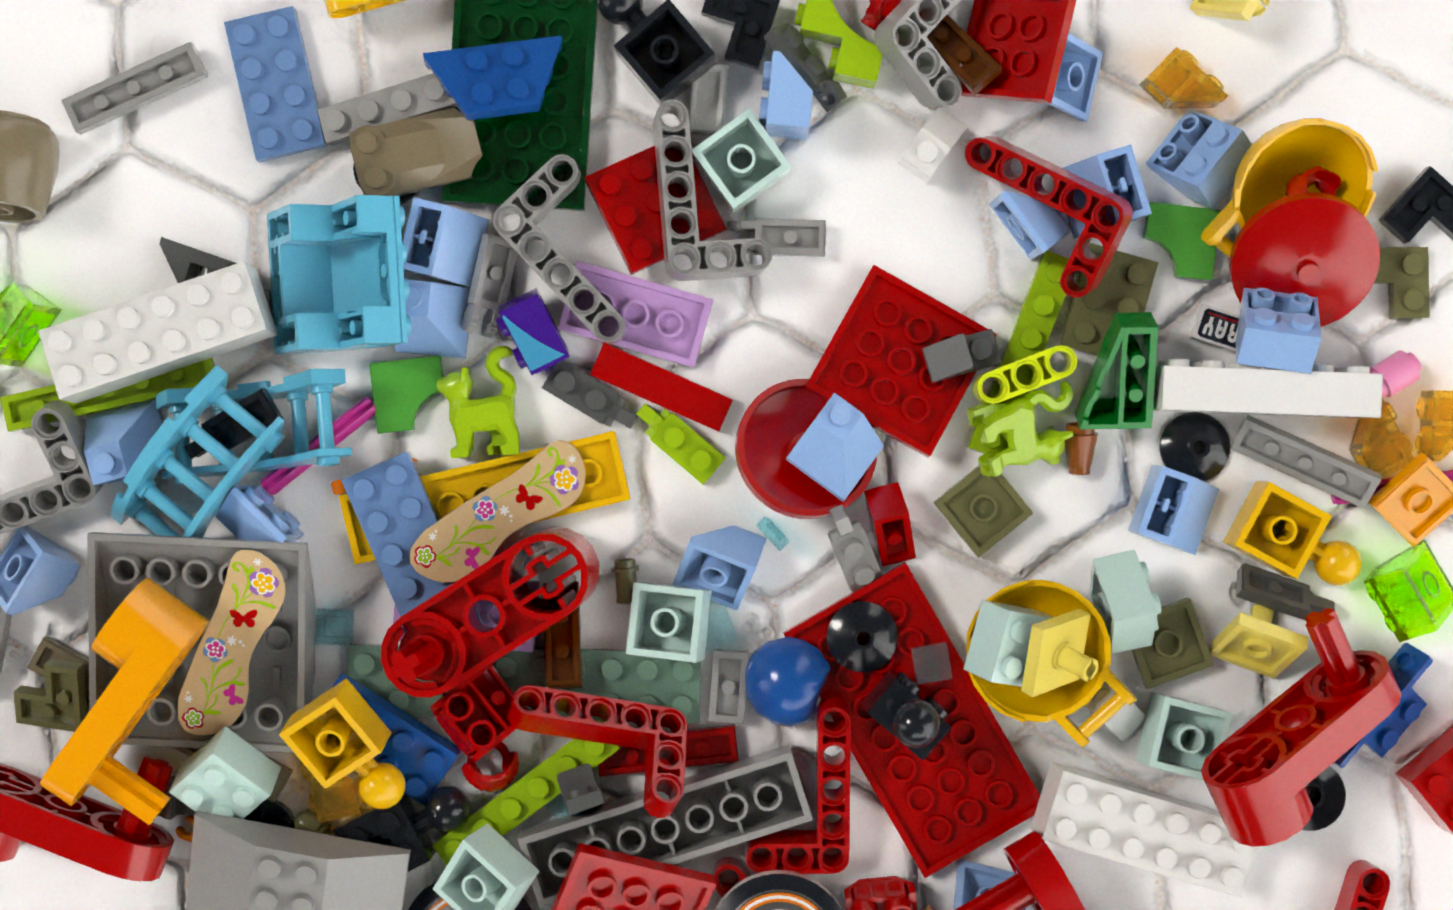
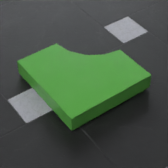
M1149 202L1152 214L1146 216L1143 239L1156 242L1167 251L1173 263L1174 277L1202 281L1213 280L1216 246H1208L1201 240V234L1220 213V210Z
M441 356L369 364L373 401L376 408L377 434L415 430V419L421 405L432 395L440 393L437 390L436 384L438 379L444 377Z

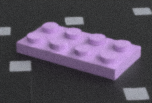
M576 261L575 267L626 322L625 336L621 341L611 345L692 368L695 367L713 299ZM587 291L580 293L575 301L577 308L583 311L590 309L594 304V295ZM564 304L558 330L602 342ZM606 318L600 324V332L606 337L614 336L619 330V322L615 318Z

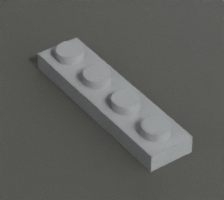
M188 42L64 98L61 102L75 132L82 135L209 76L195 45L192 42Z
M432 73L320 108L317 111L325 143L333 146L349 141V132H353L361 126H377L455 108L457 103L447 95L441 87V82Z
M1248 414L1230 449L1363 509H1365L1382 478V474Z

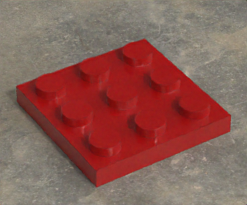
M974 0L966 33L1001 66L1003 73L976 95L961 83V96L1051 104L1077 0Z
M654 145L584 178L630 275L664 260ZM671 148L664 152L666 158L671 162L683 160L682 154L677 149ZM693 161L700 241H706L725 232L727 228ZM674 183L668 186V192L671 196L675 198L686 196L685 189L681 185ZM674 219L671 221V227L674 232L685 234L689 231L688 224L684 220Z

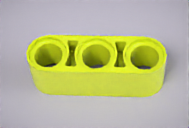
M1060 345L1047 348L977 376L972 386L973 395L981 403H1000L1069 376L1076 369L1077 356L1068 346ZM1055 352L1060 353L1065 358V368L1061 372H1056L1050 366V358ZM1021 365L1029 367L1032 371V380L1027 385L1021 384L1016 378L1017 369ZM987 378H993L999 384V392L993 398L987 397L982 389L983 382Z

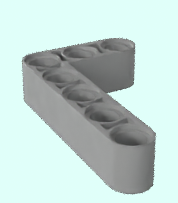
M902 0L875 30L874 41L878 50L918 102L924 107L953 106L961 97L962 87L959 79L927 38L928 34L960 0ZM919 6H920L921 11H922L921 17H920L919 11H918V10H919ZM896 30H897V32H898V34H899V41H898V43H897L896 37H895ZM917 58L919 59V63H920L919 70H918V68H917V63H916V62H917ZM938 85H939V87H940V95H939V96H938V92H937Z
M670 99L664 101L656 111L653 131L666 272L671 278L678 281L753 277L761 274L769 266L773 256L771 246L763 239L700 241L688 110L678 100ZM667 113L674 114L679 119L680 124L670 127L662 121L661 116ZM671 148L677 149L682 154L683 160L671 162L666 158L664 152ZM674 183L681 185L685 189L686 196L682 198L671 196L668 192V186ZM674 219L684 220L688 224L689 231L685 234L674 232L671 227V221ZM756 250L762 256V264L757 266L750 264L745 256L746 251ZM713 252L724 254L727 259V266L723 268L714 266L710 261V254ZM685 254L690 258L692 267L688 270L679 269L674 263V256Z
M564 154L556 155L545 163L496 210L493 216V224L497 232L599 340L607 344H614L621 341L625 336L626 322L536 226L580 183L581 172L574 159ZM561 165H569L573 168L571 178L564 182L557 181L554 177L555 170ZM537 189L544 190L547 195L546 201L540 206H531L528 201L531 192ZM509 214H518L520 217L518 228L514 231H505L502 225L503 219ZM533 240H542L545 244L543 254L536 258L529 257L527 254L528 244ZM561 265L568 267L570 272L568 280L563 284L553 283L551 274L554 268ZM582 292H591L594 295L593 306L588 310H579L575 302L576 297ZM606 318H615L619 322L618 332L611 337L603 336L600 332L601 322Z
M50 401L39 409L31 420L32 430L54 475L0 494V535L90 502L103 487V485L92 484L84 454L85 435L73 410L63 401ZM46 413L55 415L59 419L60 427L49 424L46 419ZM61 446L71 448L75 453V459L64 456ZM76 479L86 480L90 484L91 490L81 489ZM47 490L54 493L57 502L54 503L47 500L43 491ZM13 502L20 505L24 514L14 512L10 503Z

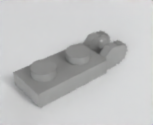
M755 218V221H727V230L755 231V238L763 239L771 246L773 256L825 257L826 220ZM756 250L746 251V253H754V255H760V253Z
M491 234L482 235L467 300L469 304L463 314L462 328L465 332L472 333L476 330L482 307L488 310L482 321V336L493 338L495 333H497L498 324L496 318L500 317L499 306L507 302L518 254L504 238Z

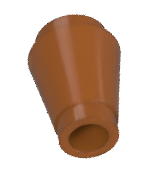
M1077 422L1067 423L1066 431L1073 432V436L1065 440L1069 474L1088 475L1090 474L1098 432H1095V429L1079 430Z

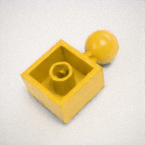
M1255 481L1223 540L1224 544L1279 574L1298 579L1308 559L1314 562V569L1320 579L1334 586L1346 585L1355 580L1362 566L1359 552L1350 543L1334 540L1324 544L1319 541L1332 517L1331 515L1268 481ZM1275 523L1276 527L1280 529L1278 535H1274L1272 531Z
M347 678L293 713L279 733V736L324 789L355 770L360 776V796L370 807L375 809L390 808L396 805L404 795L406 786L402 772L390 763H377L374 760V757L382 752L392 732Z

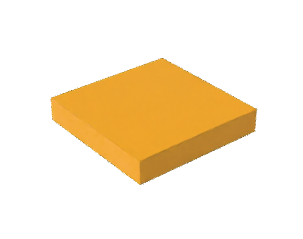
M1421 452L1381 488L1368 503L1414 548L1453 513V483L1429 457Z

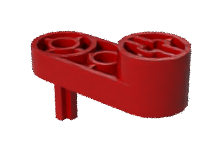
M550 527L512 545L401 616L387 629L381 643V663L387 678L398 690L413 697L432 698L449 691L568 616L593 594L598 583L600 562L594 547L582 534L569 528ZM543 541L555 542L567 548L562 553L558 548H554L533 558L526 565L525 569L528 574L524 576V560L526 555L528 554L530 557L546 548ZM570 554L576 558L578 564L534 592L528 588L526 582ZM578 570L581 571V586L577 594L572 589L557 600L559 604H551L537 598L540 594H542L544 599L558 596L576 581L577 577L574 573ZM480 600H488L498 608L500 620L496 627L485 626L478 620L476 607ZM416 679H420V680H424V681H430V680H436V679H438V681H439L440 684H437L436 681L421 682V681H418V680H416Z
M1325 608L1320 613L1313 611L1305 617L1307 622L1305 626L1321 663L1311 669L1223 741L1204 760L1201 768L1203 780L1230 837L1239 844L1251 847L1270 846L1285 841L1300 832L1311 820L1314 809L1305 786L1385 720L1400 703L1401 692L1385 656L1375 651H1352L1336 611L1332 608Z
M146 756L141 762L137 775L165 793L175 767L168 765L169 762L163 759H152ZM0 763V862L14 859L21 842L24 841L121 879L154 881L160 878L175 841L168 831L153 822L151 825H148L125 808L120 810L85 795H82L76 803L70 806L40 785L41 778Z
M1035 830L1003 848L1007 861L1014 872L1013 876L955 909L1022 910L1032 905L1034 910H1085L1061 865Z

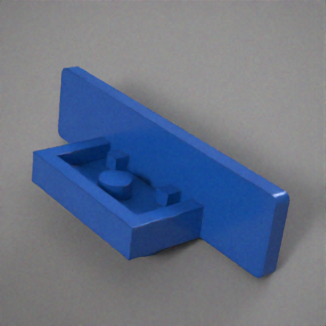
M1404 643L1388 661V664L1401 692L1399 705L1385 720L1338 758L1334 764L1344 768L1363 744L1381 758L1389 749L1395 746L1399 737L1420 716L1421 711L1427 705L1411 687L1432 664L1433 659L1429 655L1409 643Z

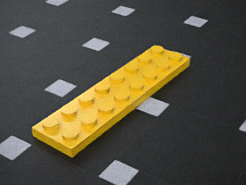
M615 431L568 441L578 450L584 462L586 473L582 492L571 506L534 522L631 500ZM545 447L420 476L438 519H442L463 503L515 473ZM340 495L339 500L355 565L376 560L348 495Z

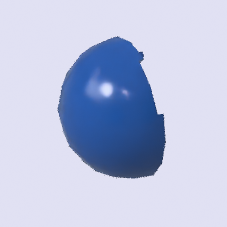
M785 636V638L768 641L754 651L745 671L747 698L757 714L772 724L786 727L807 724L815 718L817 701L827 681L830 665L816 647L803 639Z

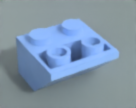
M773 51L772 62H764L762 90L769 91L768 98L761 97L759 122L762 126H765V130L770 137L806 140L810 128L813 91L780 51Z
M1189 108L1149 158L1146 165L1187 198L1214 210L1234 185L1235 173L1240 161L1252 144L1242 129Z
M1131 144L1063 167V169L1126 199L1132 206L1133 215L1131 222L1152 214ZM1077 189L1073 199L1078 207L1083 208L1087 201L1086 195L1083 191ZM1108 205L1105 216L1110 223L1116 224L1119 219V212L1114 206ZM1067 215L1074 239L1079 238L1085 223Z
M414 197L403 242L407 247V260L403 264L404 271L470 288L482 235L487 232L489 219L448 205Z
M1244 288L1236 336V364L1311 374L1322 339L1318 298L1304 293L1288 294L1273 292L1267 288Z
M1151 465L1128 531L1196 555L1220 489L1198 478L1168 467Z
M255 485L234 487L215 515L237 539L267 540L283 543L285 541L297 542L304 535L298 528L301 525L298 519L287 510L282 512L273 504L275 501L274 496L266 492L261 485L258 487Z

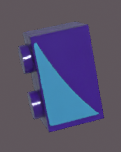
M537 288L499 306L500 317L496 318V322L505 338L508 336L512 337L517 347L512 352L521 369L527 367L532 376L570 357L569 349Z

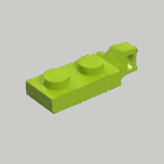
M645 403L636 413L649 425L644 433L650 437V440L701 484L704 485L726 459L673 412L670 413L664 408L658 414Z

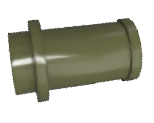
M633 558L614 560V567L611 568V572L615 573L616 602L618 604H630L632 601L633 583L637 582L636 571L639 570V565H636Z

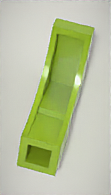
M807 0L806 4L799 3L794 24L801 26L800 33L802 37L840 46V48H832L828 68L835 70L833 80L874 89L883 56L876 44L863 39L852 31L839 16L832 0Z

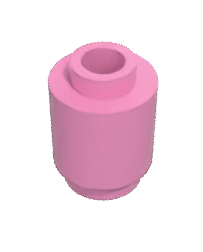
M1398 350L1372 366L1370 373L1383 374L1382 398L1385 396L1390 398L1420 379L1419 371L1422 370V366L1413 353H1405L1402 350Z

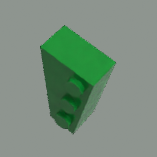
M1151 312L1114 313L1074 412L1079 430L1152 428L1158 325Z

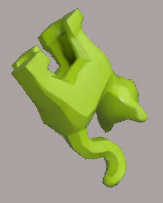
M497 346L491 349L486 356L485 367L490 377L502 385L501 393L496 396L481 399H472L470 397L473 380L469 367H462L461 371L449 373L437 380L438 392L443 394L449 401V421L456 437V445L450 450L451 458L471 456L474 447V435L478 431H489L492 436V442L487 446L488 455L520 454V432L514 418L517 386L514 376L500 367L501 359L513 356L512 348Z
M1067 381L1060 382L1059 398H1053L1043 389L1033 390L1025 396L1010 398L1000 403H984L967 409L970 426L981 425L982 421L985 424L982 428V437H980L981 443H993L997 435L1000 442L996 449L978 458L981 474L987 477H996L1002 474L1003 467L1007 465H1028L1038 459L1044 460L1049 465H1056L1060 462V455L1065 449V440L1071 438L1073 432H1060L1055 430L1054 426H1049L1037 433L1034 406L1040 404L1049 412H1060L1066 409L1073 398L1072 387Z

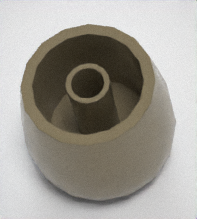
M0 110V222L30 223L40 221L45 217L57 177L60 158L59 142L55 133L45 122L25 114Z

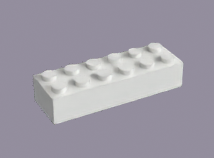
M245 261L38 331L58 397L61 400L72 403H79L278 335L258 271Z
M1167 359V361H1158V367H1156L1153 411L1354 419L1381 418L1383 374L1370 373V367L1367 366L1334 368V365H1313L1311 374L1265 367L1261 369L1258 366L1230 363L1228 368H1225V361L1213 360L1193 362V367H1190L1189 360Z
M1054 762L1050 763L1030 830H1035L1044 841L1242 898L1257 851V847L1239 844L1230 837L1217 810Z

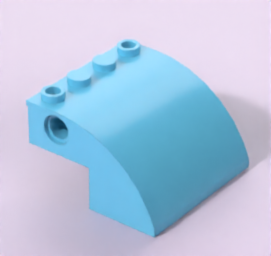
M355 195L333 205L288 204L267 214L272 314L278 333L277 336H274L275 355L349 351L408 343L407 336L410 335L412 326L409 315H406L405 300L409 296V283L404 278L403 264L407 260V247L402 242L401 228L405 223V211L403 206H400L399 196Z

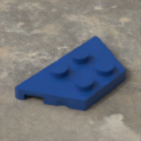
M561 36L428 52L423 53L425 66L428 70H432L441 82V87L449 97L454 99L457 103V108L467 121L537 112L541 108L546 86L551 80L557 55L561 52L562 39Z

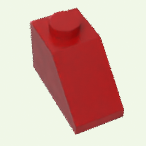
M895 482L865 490L864 495L868 516L882 567L915 559L916 554L909 511L899 483Z

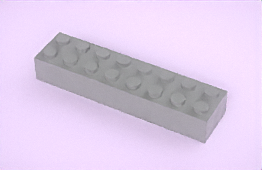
M789 744L686 777L684 779L683 796L668 817L656 818L651 816L644 807V791L570 816L567 815L523 829L517 840L522 855L539 870L538 875L532 882V887L540 908L555 902L579 843L674 865L812 821L813 817ZM657 792L663 799H670L667 794Z

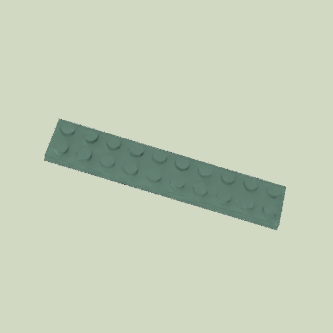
M381 644L348 645V676L412 717L435 718L429 707L447 692L432 698L413 697L398 690L387 678L381 663ZM534 648L533 652L510 651L493 662L496 671L514 693L525 685L546 687L545 648ZM582 649L583 688L559 689L671 707L681 711L686 717L687 723L700 722L701 661L693 663L626 654V650ZM416 679V680L421 681V682L436 681L437 684H440L439 681H438V679H436V680H430V681H424V680ZM556 711L559 715L568 717V714L565 712ZM591 716L595 721L600 719L597 716Z

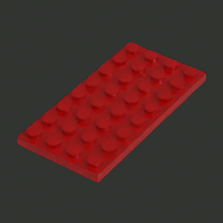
M906 562L783 632L784 636L803 639L816 647L829 663L830 672L819 696L821 700L826 696H839L846 702L851 721V752L924 878L1034 816L1040 798L1039 792L987 702L973 685L969 672L964 670V662ZM856 601H868L884 608L893 618L898 633L897 646L892 657L882 667L869 672H855L841 666L833 658L827 645V628L831 618L841 607ZM860 632L856 640L859 644H866L870 639V635L867 632ZM889 670L896 676L902 671L917 684V687L921 690L918 694L924 699L927 695H930L949 714L945 719L952 728L923 761L871 717L862 704V700ZM829 712L834 722L842 717L840 712Z

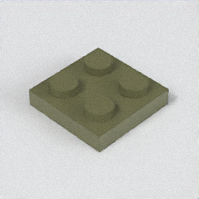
M979 465L932 502L978 558L1033 514L1032 510L1002 474L996 477H987L981 474Z
M1186 597L1162 606L1161 613L1157 615L1159 629L1154 632L1153 644L1131 650L1146 689L1214 666L1190 598Z

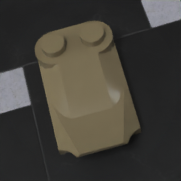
M455 108L377 126H361L355 131L349 132L350 149L363 195L403 196L471 179L476 163L483 156L474 120L467 121L463 114Z

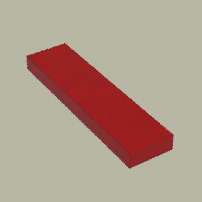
M603 343L590 373L591 376L718 432L733 401L731 398L606 343Z
M735 724L687 730L685 767L739 761ZM622 746L598 765L599 777L645 772L647 750ZM660 759L664 765L671 766L667 760Z

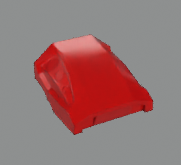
M491 663L453 687L429 707L437 722L448 736L474 763L516 730L508 720V711L515 693L493 666L494 663ZM520 705V707L524 710L532 711L531 709H528L525 705Z
M897 876L859 879L844 889L846 910H917L914 883Z

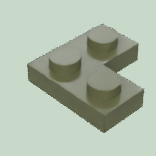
M1428 247L1380 248V264L1374 284H1388L1389 319H1420L1430 317Z
M50 659L43 665L45 689L21 685L13 692L16 723L75 732L88 714L84 663Z

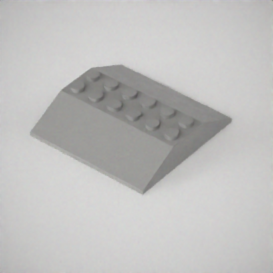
M103 532L87 533L89 711L119 671L118 668L93 652L91 645L113 612L140 582L149 577L210 622L220 599L231 558L240 550H255L268 557L277 565L285 583L286 593L284 602L276 617L264 631L251 655L247 702L240 716L228 728L259 751L294 753L279 736V733L293 713L312 701L315 676L316 603L308 542L285 541L280 543L267 540ZM205 631L122 745L201 748L216 735H193L186 732L178 721V697Z
M196 811L194 814L186 910H403L411 850Z

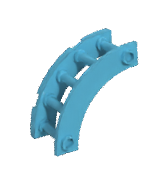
M216 365L183 399L189 405L181 412L177 419L174 421L168 417L142 450L123 480L128 485V488L124 495L121 492L116 495L110 517L120 525L129 517L132 520L137 518L156 535L180 536L146 508V500L148 499L186 530L183 536L203 537L229 492L239 483L265 451L271 453L284 438L282 430L285 420L279 416L267 428L227 395L228 374ZM210 405L213 407L219 406L257 438L240 458L235 456L198 425L199 421L197 419ZM189 436L229 469L215 489L211 488L174 457L175 452L172 450L182 437L186 438ZM165 468L205 501L194 518L155 487L156 482L154 479L160 469Z
M308 369L304 372L283 377L284 383L271 385L270 381L237 384L238 389L228 390L227 395L237 403L256 391L266 388L273 400L286 398L291 404L295 455L274 458L273 451L271 453L265 451L259 458V461H256L247 473L293 468L316 463L319 467L335 466L340 464L339 458L352 455V448H335L330 394L334 393L333 387L346 383L345 369ZM193 388L165 389L156 394V408L169 409V414H173V420L175 421L189 405L183 399ZM310 393L315 395L320 445V449L309 451L305 401L308 400V394ZM210 405L211 411L215 412L216 415L223 411L217 405L214 407ZM182 437L177 443V460L198 477L223 476L228 473L229 469L220 462V465L192 467V459L184 446L190 443V437ZM167 470L162 472V479H174L175 485H184Z

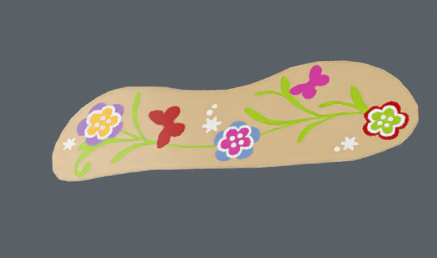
M557 440L552 442L515 473L463 503L424 530L411 547L410 563L416 572L433 581H458L491 560L502 542L513 532L536 520L549 517L571 506L580 496L585 483L586 471L578 450L567 441Z
M240 550L231 558L218 605L197 648L178 697V721L186 732L193 735L216 734L223 727L231 726L240 716L249 694V664L251 655L264 631L273 622L284 602L286 589L279 568L268 557L255 550Z

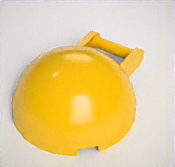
M1302 118L1274 127L1258 138L1242 157L1235 173L1233 199L1204 229L1201 234V240L1208 246H1216L1230 258L1234 242L1225 234L1237 222L1242 229L1245 223L1260 209L1278 199L1286 197V186L1294 175L1303 173L1315 166H1321L1339 175L1341 186L1336 190V196L1353 204L1367 217L1376 197V193L1372 191L1373 171L1378 172L1372 148L1362 135L1349 126L1324 118ZM1314 184L1307 188L1308 193H1321Z
M1026 580L1004 587L987 599L988 601L1036 609L1054 617L1076 609L1090 613L1084 655L1098 660L1099 663L1098 671L1093 679L1084 681L1080 677L1079 680L1035 697L1021 692L1022 687L989 682L969 672L977 691L999 713L1023 723L1025 721L1049 722L1056 720L1075 742L1084 748L1090 742L1088 738L1124 705L1128 704L1131 706L1137 700L1133 693L1109 669L1111 666L1112 643L1104 620L1093 604L1080 593L1053 581ZM980 608L975 613L967 631L966 654H968ZM1104 681H1106L1116 693L1078 727L1068 715L1086 705L1099 691Z

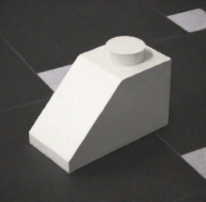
M938 107L902 155L898 164L926 184L968 125L943 107Z
M1104 681L1099 691L1084 707L1093 714L1116 692ZM1134 703L1131 706L1126 704L1103 725L1124 743L1145 720L1146 715Z

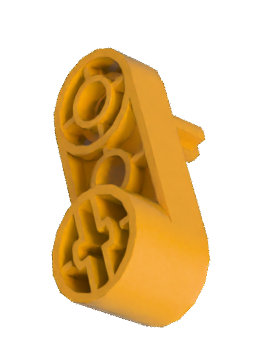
M149 577L140 582L113 612L91 645L93 652L118 668L119 671L48 768L40 781V785L70 806L76 803L92 785L142 821L151 825L166 806L170 797L113 757L208 626L209 620Z

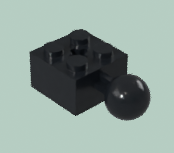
M597 0L599 11L607 21L616 25L626 24L631 30L614 44L617 56L659 105L666 100L676 99L697 79L717 64L714 51L670 0H666L648 17L642 11L643 0ZM663 50L666 53L672 52V57L668 60H661L659 53Z
M889 670L862 700V704L871 717L923 761L952 728L945 719L949 714L930 695H927L924 699L918 694L921 690L917 687V684L902 671L896 676Z
M443 786L430 794L426 801L425 809L417 813L409 796L404 793L396 805L387 809L369 807L342 821L333 831L338 837L381 845L384 844L380 841V838L383 840L389 838L392 842L389 846L411 850L409 872L429 862L436 853L427 831L433 828L443 832L458 830L467 822L471 812V805L468 796L461 789L454 786Z

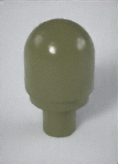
M302 810L294 819V829L336 836L329 830L331 824L328 823V820L315 810Z

